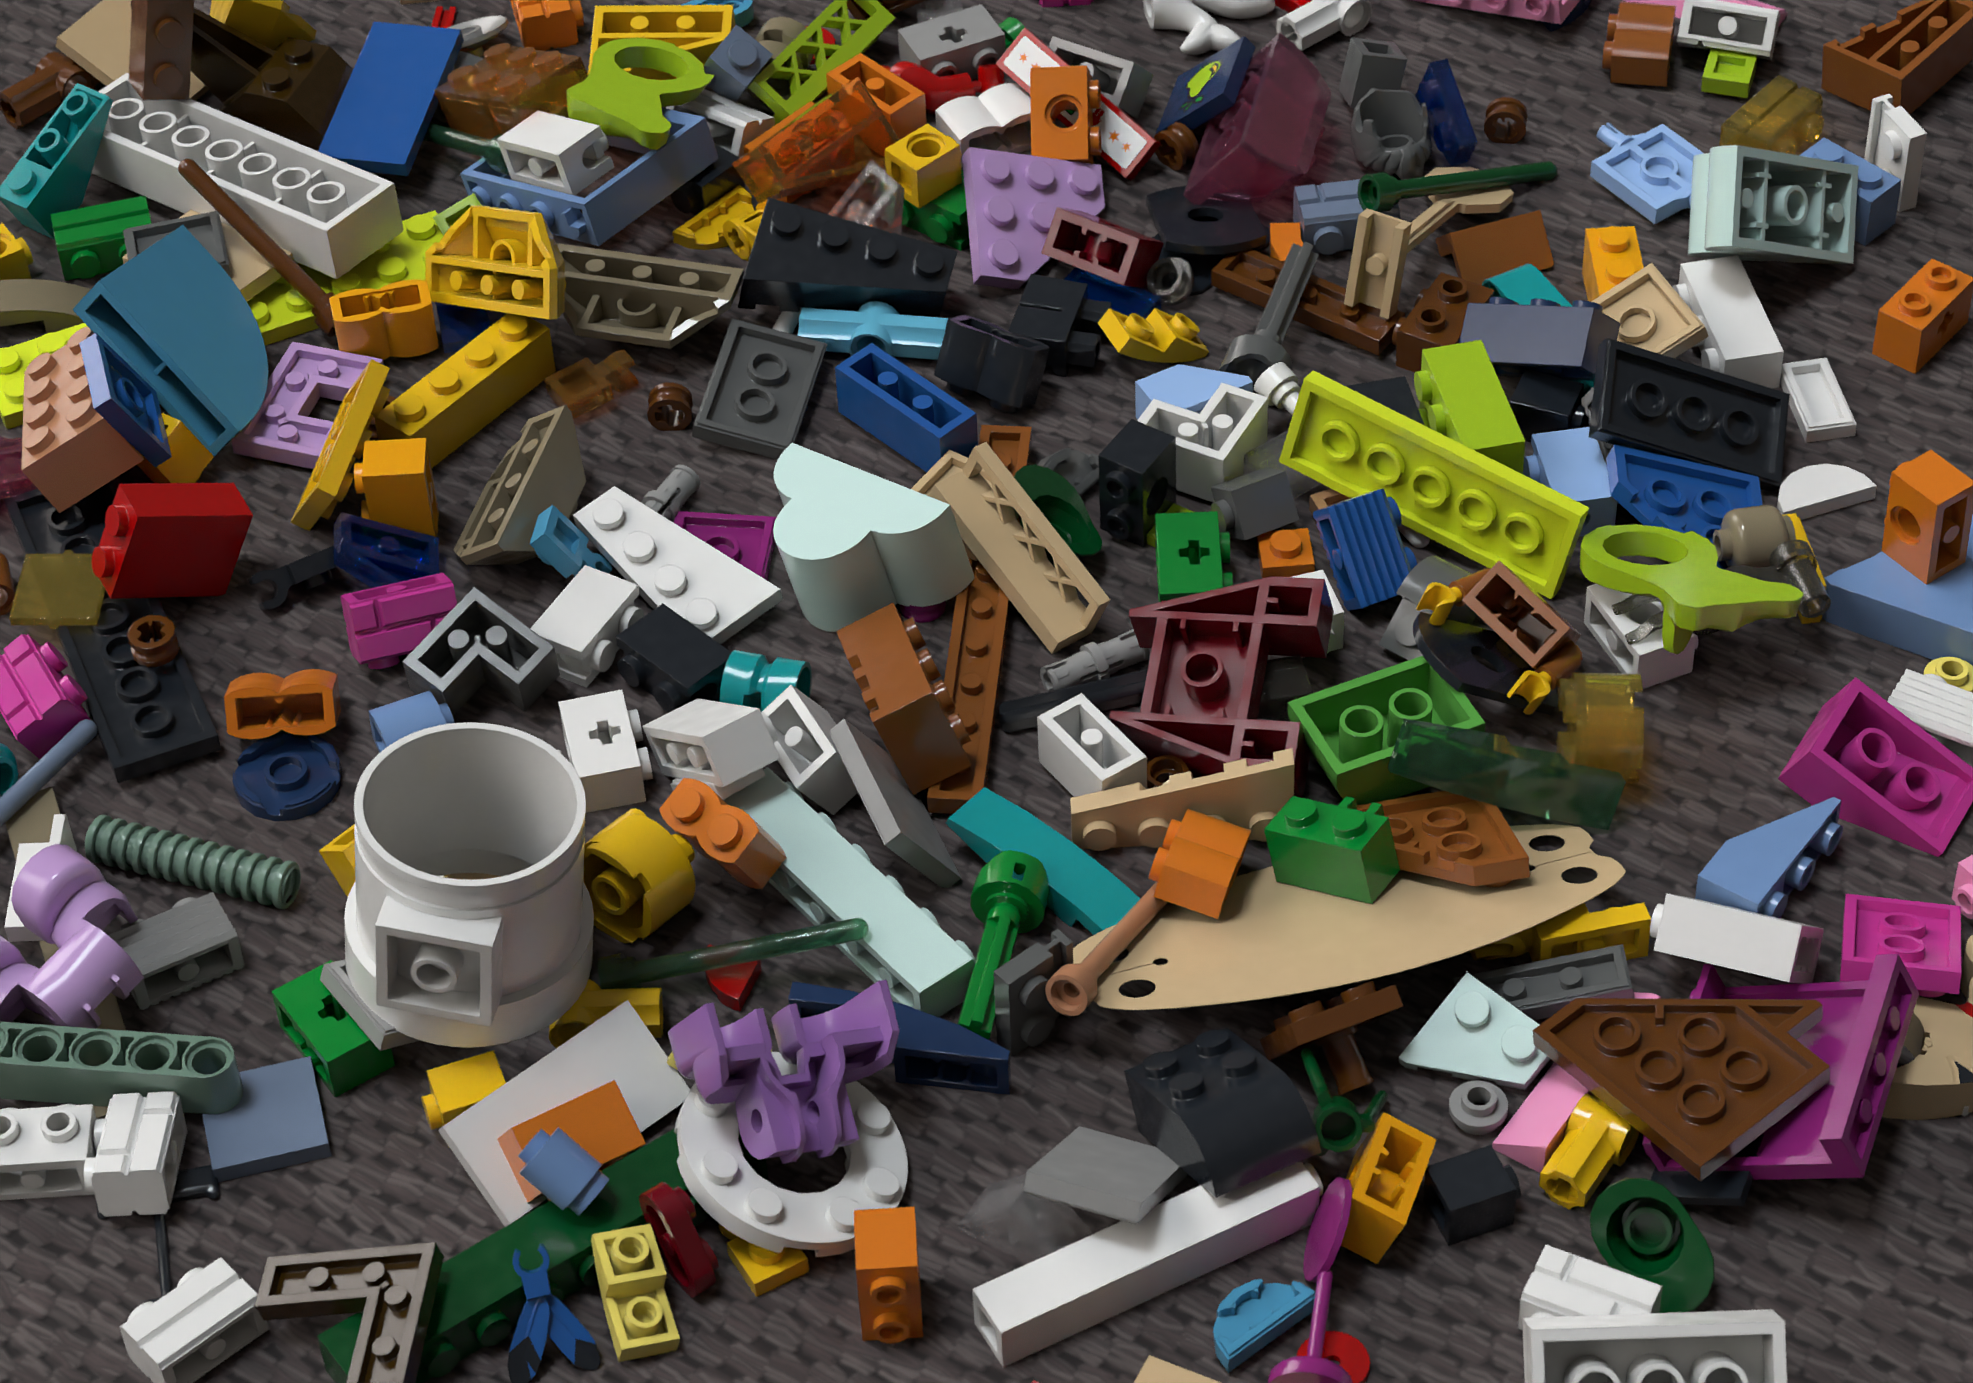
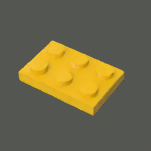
M371 359L344 396L290 523L310 531L320 516L328 520L337 502L343 501L354 478V474L349 471L355 459H360L363 455L364 441H369L372 431L368 430L373 416L377 417L380 414L390 393V389L383 386L390 369L389 367Z

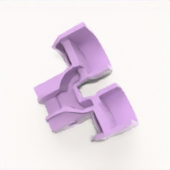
M54 844L43 848L31 857L19 872L13 885L12 905L15 913L27 929L45 942L56 944L59 950L39 969L28 964L20 951L0 936V1022H13L25 1008H28L35 1013L41 1014L56 1026L97 1028L102 1022L94 1009L110 993L125 1000L144 978L131 957L102 930L118 914L130 924L137 921L138 918L125 894L107 883L100 870L93 863L68 845Z

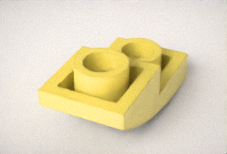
M651 1224L592 1234L591 1243L599 1288L618 1362L677 1350L680 1337L664 1290L667 1273Z

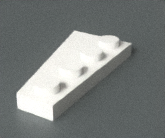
M615 486L573 514L578 529L589 538L591 543L627 581L638 585L639 594L653 609L662 603L719 644L725 642L783 600L780 588Z

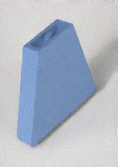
M1973 514L1966 562L1927 585L1882 551L1871 558L1848 568L1837 570L1833 574L1824 577L1827 586L1822 618L1826 622L1932 660L1940 657H1956L1967 661L1973 666Z

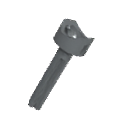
M1304 242L1302 247L1295 243L1291 245L1255 333L1235 337L1229 344L1224 360L1218 371L1249 376L1253 381V393H1256L1254 385L1257 379L1270 366L1278 362H1284L1292 369L1293 363L1290 355L1282 347V343L1319 254L1312 252L1313 245L1308 242Z

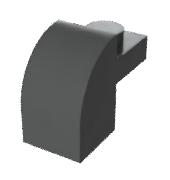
M1429 556L1419 562L1410 571L1396 592L1403 599L1378 645L1407 660L1423 656L1413 636V622L1420 612L1433 613L1429 609H1422L1420 611L1416 609L1427 586L1432 582L1449 586L1451 582L1472 573L1438 556ZM1454 604L1447 619L1472 625L1477 614L1468 605L1458 607Z

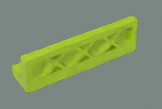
M834 0L751 82L748 88L775 112L772 117H774L776 125L810 101L815 103L827 91L826 74L859 53L864 54L882 35L895 17L877 0H854L871 17L867 21L850 19L847 9V2L849 0ZM821 27L840 29L842 46L824 44ZM796 52L814 54L817 71L798 69ZM770 78L789 80L791 97L787 101L766 83ZM800 81H806V82L801 86Z

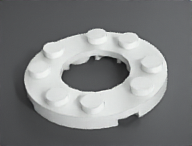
M771 1052L782 1076L797 1074V1065L787 1063L782 1058L780 1052ZM857 1081L845 1084L859 1139L849 1146H843L847 1155L845 1161L846 1175L839 1184L823 1192L797 1193L778 1188L759 1176L745 1160L738 1141L739 1127L735 1102L724 1104L706 1103L697 1089L696 1082L690 1089L681 1107L674 1133H677L680 1153L677 1164L681 1176L693 1197L714 1220L738 1237L764 1249L778 1253L782 1252L784 1246L815 1250V1257L837 1255L855 1249L854 1210L897 1208L907 1183L908 1160L906 1149L889 1110Z

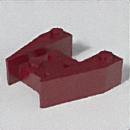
M1270 576L1130 609L1129 619L1140 648H1152L1140 712L1110 711V721L1148 759L1152 760L1163 755L1175 756L1187 764L1196 778L1224 772L1223 763L1246 759L1249 766L1274 761L1273 752L1292 748L1294 757V796L1303 798L1310 750L1305 743L1301 722L1257 720L1268 655L1326 658L1334 610L1325 579Z

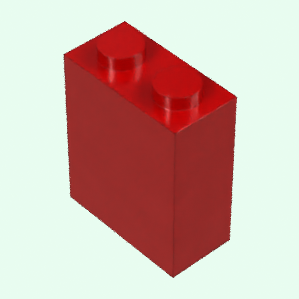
M234 483L119 484L113 504L106 511L105 528L99 546L95 547L92 553L93 572L102 582L110 599L226 594L253 514Z

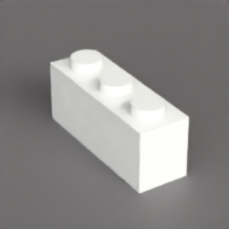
M1734 255L1682 263L1680 265L1679 284L1674 285L1673 289L1706 327L1709 337L1695 345L1701 351L1702 367L1765 387L1779 388L1784 351L1739 256Z
M697 698L642 726L660 770L666 776L681 779L691 778L701 780L703 783H713L714 786L725 787L780 759L774 742L777 741L775 727L770 718L764 712H761L759 708Z

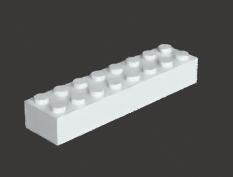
M129 73L124 74L98 91L109 96L113 103L92 169V174L182 213H187L190 210L200 214L216 211L178 171L179 163L182 160L192 159L282 249L293 253L294 261L335 279L348 273L354 266L384 247L386 243L404 231L395 185L391 181L192 99L142 100L128 81ZM220 215L221 223H224V224H226V225H228V226H231V225Z

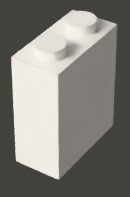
M1666 894L1664 904H1657L1650 925V936L1656 938L1655 951L1800 984L1813 982L1824 928L1672 894Z

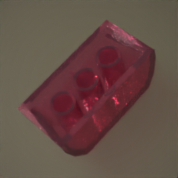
M1282 33L1276 35L1252 57L1235 105L1208 121L1183 194L1194 205H1201L1208 198L1230 202H1270L1303 177L1314 164L1317 157L1314 154L1315 146L1325 131V127L1322 124L1331 98V90L1311 61Z

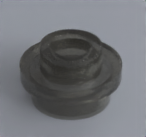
M1169 257L1160 259L1150 267L1147 273L1149 294L1155 301L1164 306L1180 304L1193 290L1195 282L1193 269L1180 258ZM1177 277L1175 284L1168 289L1170 280Z

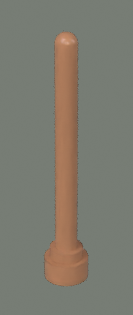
M1158 882L1154 883L1080 964L1063 965L1048 980L1045 993L1049 1003L1055 1010L1067 1016H1076L1081 1014L1092 1003L1097 995V979L1168 903L1153 897Z

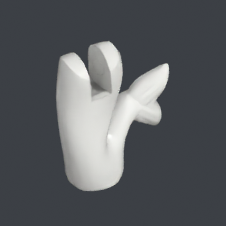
M1143 0L1145 16L1152 29H1174L1189 33L1181 45L1180 51L1190 55H1199L1210 50L1221 51L1240 39L1228 27L1217 24L1216 20L1205 11L1228 18L1249 19L1266 15L1275 8L1274 0Z

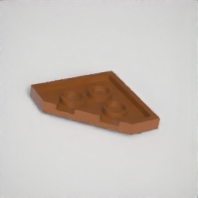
M1484 784L1374 802L1382 804L1384 815L1389 817L1400 870L1474 887L1481 885L1501 887L1509 884L1512 880L1530 877L1529 857ZM1372 803L1357 805V809L1365 812Z

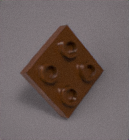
M1371 981L1340 993V996L1325 1001L1327 1008L1325 1011L1321 1001H1317L1274 1020L1273 1024L1276 1031L1260 1039L1267 1059L1272 1060L1314 1044L1316 1048L1321 1046L1339 1095L1373 1083V1077L1369 1074L1354 1033L1359 1031L1358 1027L1371 1023L1403 1007L1395 985L1376 991L1374 983Z

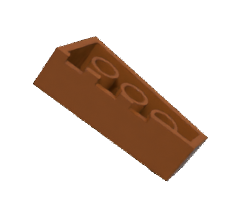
M891 603L837 630L836 632L846 657L853 669L852 672L855 680L862 691L863 700L871 712L869 714L871 720L912 794L915 795L972 766L962 746L972 740L958 712L948 715V712L956 709V706L943 680L941 679L933 683V680L941 677V674L928 648L918 651V649L927 644L914 618L911 617L903 621L894 603Z

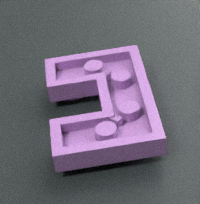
M292 342L268 379L267 390L261 408L255 417L231 440L234 453L314 469L333 424L332 421L308 417L319 398L343 401L344 396L372 359L384 365L383 359Z

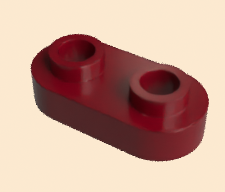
M660 1182L640 1194L639 1203L647 1224H651L659 1251L672 1278L692 1298L713 1286L716 1282L714 1270L719 1267L718 1260L710 1245L698 1236L692 1219L696 1218V1210L687 1193L679 1186L672 1189L665 1182Z

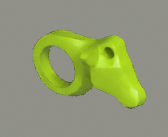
M645 38L616 39L601 45L593 54L592 66L588 77L566 90L568 117L600 125L601 130L606 136L629 138L641 146L657 150L667 143L672 126L671 122L663 116L662 107L683 105L694 101L715 75L706 74L703 63L692 53L675 46L673 43ZM637 67L656 69L669 73L676 77V79H646L632 75L623 69Z
M1638 524L1607 525L1598 527L1584 535L1581 543L1580 569L1589 581L1623 593L1660 599L1664 608L1662 627L1663 648L1677 655L1685 649L1693 631L1712 628L1733 632L1759 619L1796 617L1804 595L1798 588L1789 584L1763 581L1717 567L1718 554L1716 546L1707 538L1694 531L1682 533L1664 527ZM1645 556L1671 563L1665 565H1645L1631 563L1617 557Z

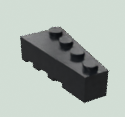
M768 197L743 276L738 308L755 309L756 305L780 306V311L800 312V307L858 311L863 304L879 301L894 307L899 315L940 318L958 251Z

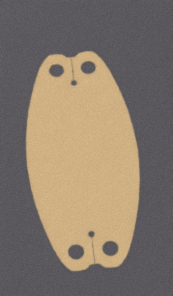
M1557 824L1510 826L1529 857V865L1534 866L1535 869L1530 871V877L1512 880L1509 884L1501 887H1487L1484 885L1474 887L1400 870L1373 904L1276 882L1273 866L1237 876L1218 919L1168 902L1126 947L1129 951L1128 956L1120 961L1112 962L1097 979V995L1093 1001L1100 1007L1109 1009H1174L1287 996L1383 977L1460 955L1534 927L1605 892L1624 876L1626 870L1612 857L1596 855L1589 848L1594 840L1584 829L1577 826ZM1545 835L1560 837L1565 842L1564 846L1554 851L1534 850L1529 846V843L1532 839ZM1577 867L1590 868L1598 874L1596 879L1583 884L1569 883L1561 877L1562 873L1566 870ZM1114 926L1102 930L1073 948V964H1080ZM1163 958L1168 960L1164 965L1153 964L1157 959ZM1133 980H1147L1155 984L1156 987L1151 994L1138 998L1126 997L1119 993L1120 986Z

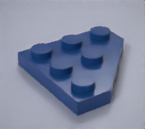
M1616 444L1613 445L1606 458L1610 495L1643 525L1664 527L1682 533L1694 531L1713 543V533L1715 530L1721 529L1722 520L1727 512L1738 508L1763 505L1758 476ZM1717 561V567L1730 571L1725 561ZM1773 573L1749 576L1763 581L1774 582Z

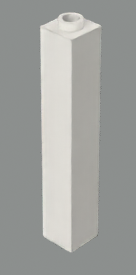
M1300 1161L1217 1198L1200 1185L1156 1205L1139 1223L1132 1224L1121 1221L973 1288L974 1323L1001 1365L1005 1367L1310 1226L1319 1206V1197L1323 1195L1320 1177L1311 1164H1303Z

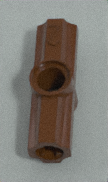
M54 51L41 58L34 74L0 92V111L5 116L7 123L18 130L60 106L77 83L95 90V86L101 82L68 56Z

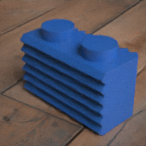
M1384 488L1313 511V518L1317 522L1316 527L1320 531V538L1323 540V547L1327 551V558L1330 561L1333 577L1337 581V588L1340 590V597L1345 608L1348 611L1360 609L1397 596L1396 592L1410 571L1417 565V560L1409 547H1403L1397 529L1402 522L1401 513L1395 500L1392 497L1386 496Z

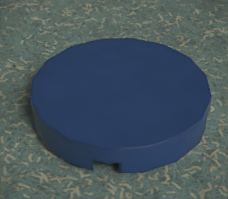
M279 732L259 739L245 749L237 760L238 768L235 773L233 771L232 779L234 790L241 806L251 814L271 821H289L314 814L330 803L341 787L342 768L334 747L320 736L309 735L307 738L294 737L293 734L288 732Z

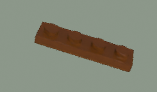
M1252 249L1228 253L1211 270V285L1265 308L1284 263ZM1311 274L1292 320L1379 356L1392 342L1394 328L1401 317H1405V313L1397 310L1392 317L1386 319L1380 317L1381 309L1360 302L1353 307L1345 305L1346 288Z

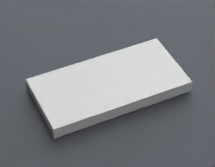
M626 1000L448 1122L438 1132L502 1224L507 1226L547 1199L544 1195L529 1203L527 1202L497 1140L510 1128L615 1080L640 1132H642L682 1104L690 1088L678 1071L667 1064V1055L630 1002Z

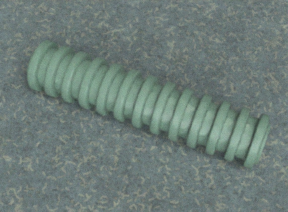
M99 815L89 826L85 837L86 857L92 863L103 862L108 867H116L118 865L121 870L131 871L133 869L137 874L145 875L149 873L153 878L159 879L164 877L169 882L180 881L185 886H193L195 884L201 890L211 889L217 894H224L226 892L229 897L239 898L242 896L245 901L253 902L257 900L261 905L265 906L273 903L277 909L281 910L287 909L294 902L300 888L301 873L299 865L295 861L287 860L283 863L279 857L267 858L263 853H254L252 855L247 849L236 850L230 845H223L221 847L218 842L208 841L205 843L202 838L194 837L190 839L186 834L174 835L172 831H159L153 826L143 827L137 822H130L128 824L125 819L117 818L113 820L108 815ZM290 895H293L292 898L290 899V901H288V902L286 903V900L288 899V897H289Z

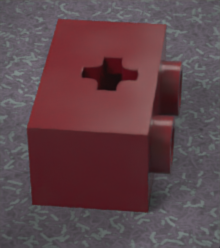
M1057 207L1041 253L1123 286L1148 289L1164 242L1083 211Z

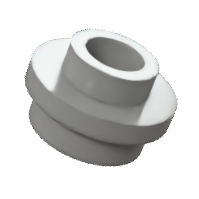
M1485 1081L1465 1082L1455 1088L1450 1095V1116L1460 1129L1469 1134L1485 1135L1491 1133L1507 1117V1097L1499 1087ZM1472 1103H1482L1485 1105H1475Z

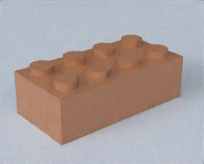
M88 326L75 332L67 344L54 353L46 352L37 356L28 365L26 371H24L21 470L59 513L144 460L143 455L93 408L79 345L81 341L94 334Z

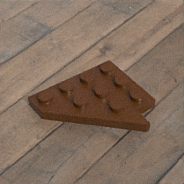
M1575 998L1533 1030V1042L1539 1050L1700 1182L1830 1081V1066L1797 1041L1799 1037L1823 1020V1004L1817 1000Z

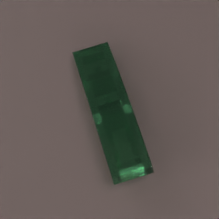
M1405 718L1387 767L1390 773L1450 793L1502 808L1603 830H1609L1626 780L1617 771L1570 764L1561 753L1514 746L1510 744L1504 735Z

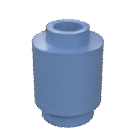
M559 1127L551 1135L540 1129L518 1155L526 1163L519 1174L562 1211L568 1207L576 1215H580L609 1181V1178L599 1170L602 1164Z

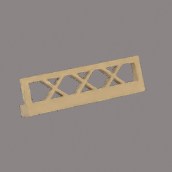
M987 442L975 446L963 470L934 484L928 496L950 504L962 540L1050 653L1053 654L1092 633L1109 604L1110 598ZM982 468L990 477L992 488L980 474ZM1014 509L1021 516L1023 527L1017 521ZM1045 548L1053 557L1054 566L1047 559ZM1076 587L1088 601L1089 605L1087 608L1078 598Z

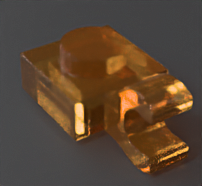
M625 350L612 353L604 361L596 365L586 357L544 378L547 393L559 407L566 405L572 412L573 419L613 400V390L623 392L638 385V379L628 369L635 365L634 360Z

